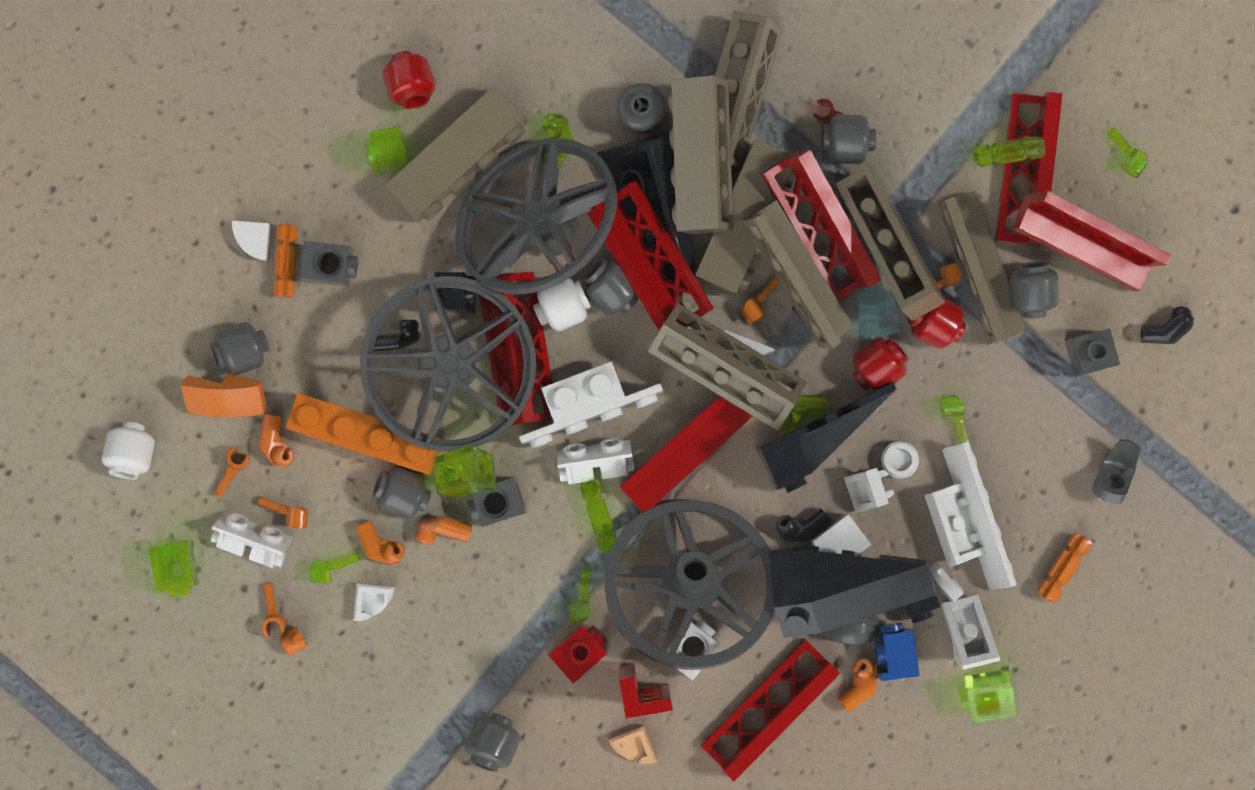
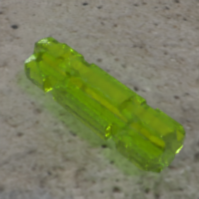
M1033 136L1025 138L1024 141L1014 139L996 142L991 146L988 144L977 145L973 149V160L976 165L984 167L993 165L995 162L1003 164L1023 161L1027 157H1030V159L1042 158L1046 153L1045 141L1043 138Z
M591 480L582 483L580 490L583 500L586 499L588 503L585 506L593 532L598 535L596 541L599 551L606 553L611 551L617 537L611 530L613 524L605 499L602 500L600 495L603 494L598 480Z

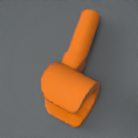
M952 263L938 268L942 280L935 283L939 290L958 284L962 277L958 264Z
M776 276L769 281L760 293L742 306L741 313L749 324L754 323L767 314L760 303L765 301L780 284Z
M237 446L232 447L227 453L229 465L214 491V494L219 497L223 496L237 472L247 469L250 465L251 458L249 453L243 463L234 464L232 462L233 456L238 451Z
M262 496L259 498L258 505L286 515L285 527L307 528L308 511L305 508L282 505Z
M272 583L263 584L267 618L263 622L262 632L269 638L270 628L268 622L275 621L280 625L282 635L286 629L287 621L283 615L278 613Z
M298 626L279 636L281 644L289 656L308 646L307 642L303 639V635L300 634Z

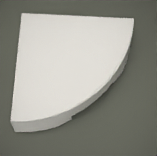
M232 221V230L238 245L250 256L268 262L271 224Z
M934 563L929 567L934 583L948 600L955 602L964 594V590L954 579H951L939 564Z
M357 583L353 621L367 620L380 614L391 602L395 586Z

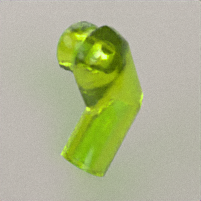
M548 113L542 120V128L549 133L550 138L574 140L569 122L562 114ZM567 153L558 154L557 168L559 170L568 155Z
M800 395L779 429L783 432L793 431L796 428V422L805 413L826 415L827 396Z

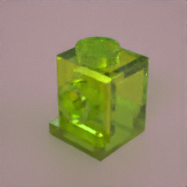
M400 126L370 132L371 138L367 139L366 151L374 176L400 172L409 163L405 135Z
M470 445L434 457V481L438 494L458 499L483 490H496L493 453Z
M193 540L148 548L156 593L168 591L169 598L192 594L190 586L199 585L193 552ZM176 562L182 564L183 574L180 577L175 576L172 572V566Z
M1009 666L1001 667L1000 671L964 676L965 687L959 688L962 710H970L972 723L1018 716Z

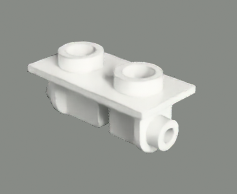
M609 438L596 445L585 446L584 444L576 443L567 445L563 450H556L560 481H568L569 485L594 481V467H600L602 479L628 476L627 472L635 471L630 439Z
M224 511L212 526L214 532L211 542L216 543V548L238 556L244 554L246 545L250 546L252 549L249 560L273 569L274 566L280 568L283 566L286 558V553L284 552L294 537L284 534L279 528L262 526L251 522L242 514Z

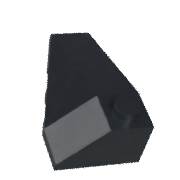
M670 132L649 136L596 152L610 169L616 184L617 193L631 182L636 181L694 274L692 234L677 232L672 218V208L676 202L675 188L671 181V169L674 166V150L670 145ZM629 195L621 203L628 215L636 218L637 206ZM644 229L645 243L649 248L656 249L657 239L651 230ZM664 261V274L668 279L675 281L676 270L672 263Z
M894 382L756 449L775 489L779 490L784 487L786 492L789 493L807 484L804 477L813 473L897 389Z
M809 545L770 550L769 561L773 605L784 638L823 633L935 596L936 588L927 560L882 554L877 558L854 556L855 551L842 550L841 554L821 552L819 547Z

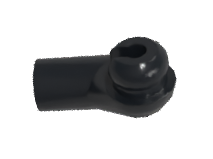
M1178 306L1172 310L1171 319L1165 325L1143 324L1140 332L1141 343H1177L1193 328L1194 317L1191 310L1185 306Z
M819 508L806 520L794 518L790 515H782L777 519L775 526L778 536L782 539L807 543L832 523V520L822 508Z

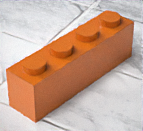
M301 393L296 395L285 428L428 475H434L441 451L422 448L400 438L379 418ZM423 432L420 433V435H422V436H425V437L428 436V434H426V433H423Z

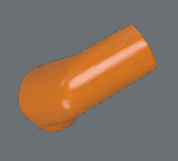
M264 414L258 444L259 449L272 465L276 467L288 466L294 459V453L279 436L283 417Z
M446 516L422 519L416 526L418 531L415 534V539L418 542L432 545L435 542L437 533L467 542L472 531V525Z
M372 520L355 527L366 556L370 560L386 565H395L403 559L405 555L403 545L397 541L393 542L379 538Z
M861 658L855 662L853 666V687L837 697L848 713L876 693L878 669L876 664L867 658Z

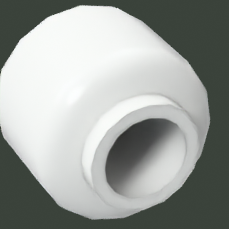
M571 278L556 286L537 292L539 303L533 305L541 325L549 323L556 332H561L583 322L587 318V309L591 308V304L585 295L580 281L573 282Z
M123 422L122 427H116L107 432L102 463L109 469L108 473L122 479L136 480L140 474L149 471L155 440L150 434L144 432L145 426L134 422Z

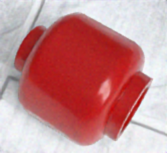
M410 51L398 52L391 57V61L382 70L389 99L404 109H416L424 106L429 102L430 97L435 91V80L429 62L422 55L412 54Z
M944 298L946 303L913 321L909 317L907 319L908 324L911 325L910 329L914 337L939 349L947 347L953 341L958 342L966 329V323L963 321L962 307Z
M875 337L854 354L853 365L856 370L852 373V376L864 390H868L871 387L877 391L893 382L896 384L907 374L906 362L909 361V358L891 337L887 340Z

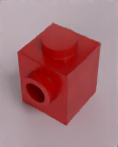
M582 623L556 646L548 656L574 684L607 655L608 651L604 645L608 640L594 625L588 629Z

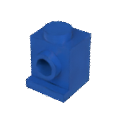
M902 623L881 625V632H879L880 642H874L877 664L884 665V670H878V678L881 681L920 676L913 630L909 628L903 629Z

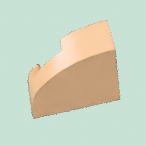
M644 725L609 738L613 749L625 759L639 764L657 762Z

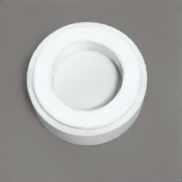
M904 441L892 442L883 449L880 456V464L890 477L897 479L907 478L916 471L919 464V456L911 444Z

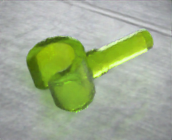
M1114 127L1108 134L1127 156L1121 167L1129 175L1137 178L1147 165V156L1142 151L1133 149Z
M955 395L942 396L940 398L942 417L954 416V423L960 442L969 441V444H971L964 423L963 401Z
M359 552L337 560L314 563L310 568L311 582H332L331 570L360 562Z
M581 569L580 601L568 602L572 622L586 621L591 615L588 594L591 571L589 569Z

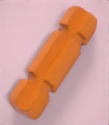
M280 224L277 226L276 240L279 241V245H276L274 275L277 276V280H274L273 293L277 297L289 298L295 294V282L292 281V277H296L297 247L294 246V242L298 241V228L291 224Z
M1072 534L1066 543L1069 547L1067 550L1063 549L1047 573L1050 577L1048 580L1043 579L1037 589V593L1049 602L1055 603L1063 592L1060 588L1062 585L1067 586L1082 562L1080 560L1081 555L1086 556L1092 546L1090 540L1081 534Z

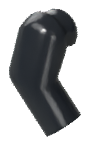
M415 319L401 320L399 322L400 333L377 335L373 351L404 349L418 342L421 337L419 322Z

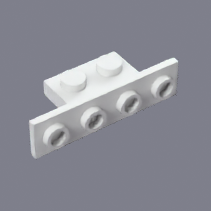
M611 361L547 385L541 389L554 424L519 436L523 445L530 443L533 449L552 442L551 434L566 430L567 435H571L587 429L586 421L599 416L602 422L623 415L621 408L635 403L637 409L658 402L656 395L663 393L661 383L625 396Z
M969 441L942 449L954 485L924 496L948 567L978 557L989 591L1016 586L1013 567L1003 546L1001 531L995 522L989 504V495L983 486L977 468V460L971 450Z

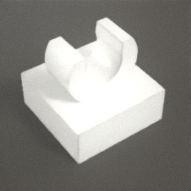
M877 468L844 477L855 513L889 504L888 498L894 495L893 489L884 490L881 478L888 476L885 470L878 471Z

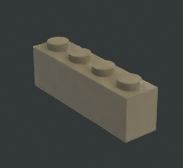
M715 75L671 80L672 91L669 92L668 104L673 113V128L670 131L669 139L670 145L674 150V166L671 169V181L675 188L676 203L672 208V218L676 225V231L688 234L733 231L728 80Z
M495 84L384 186L418 223L423 218L429 221L443 209L444 206L441 202L448 195L453 193L454 196H457L471 183L468 177L478 168L484 171L499 157L496 153L497 150L506 142L510 146L513 145L526 132L524 126L527 124V119Z
M755 138L732 191L733 231L714 232L696 272L695 278L697 281L734 297L738 289L746 292L754 274V270L748 268L753 255L761 257L762 253L742 220L774 200L760 173L791 153ZM790 167L774 176L781 190L783 187L791 189L795 176Z
M867 165L837 182L836 186L901 310L913 321L946 303L881 179L872 168Z

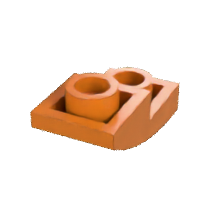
M228 374L222 383L187 376L181 384L186 411L190 414L225 418L246 417L264 414L267 410L262 381Z

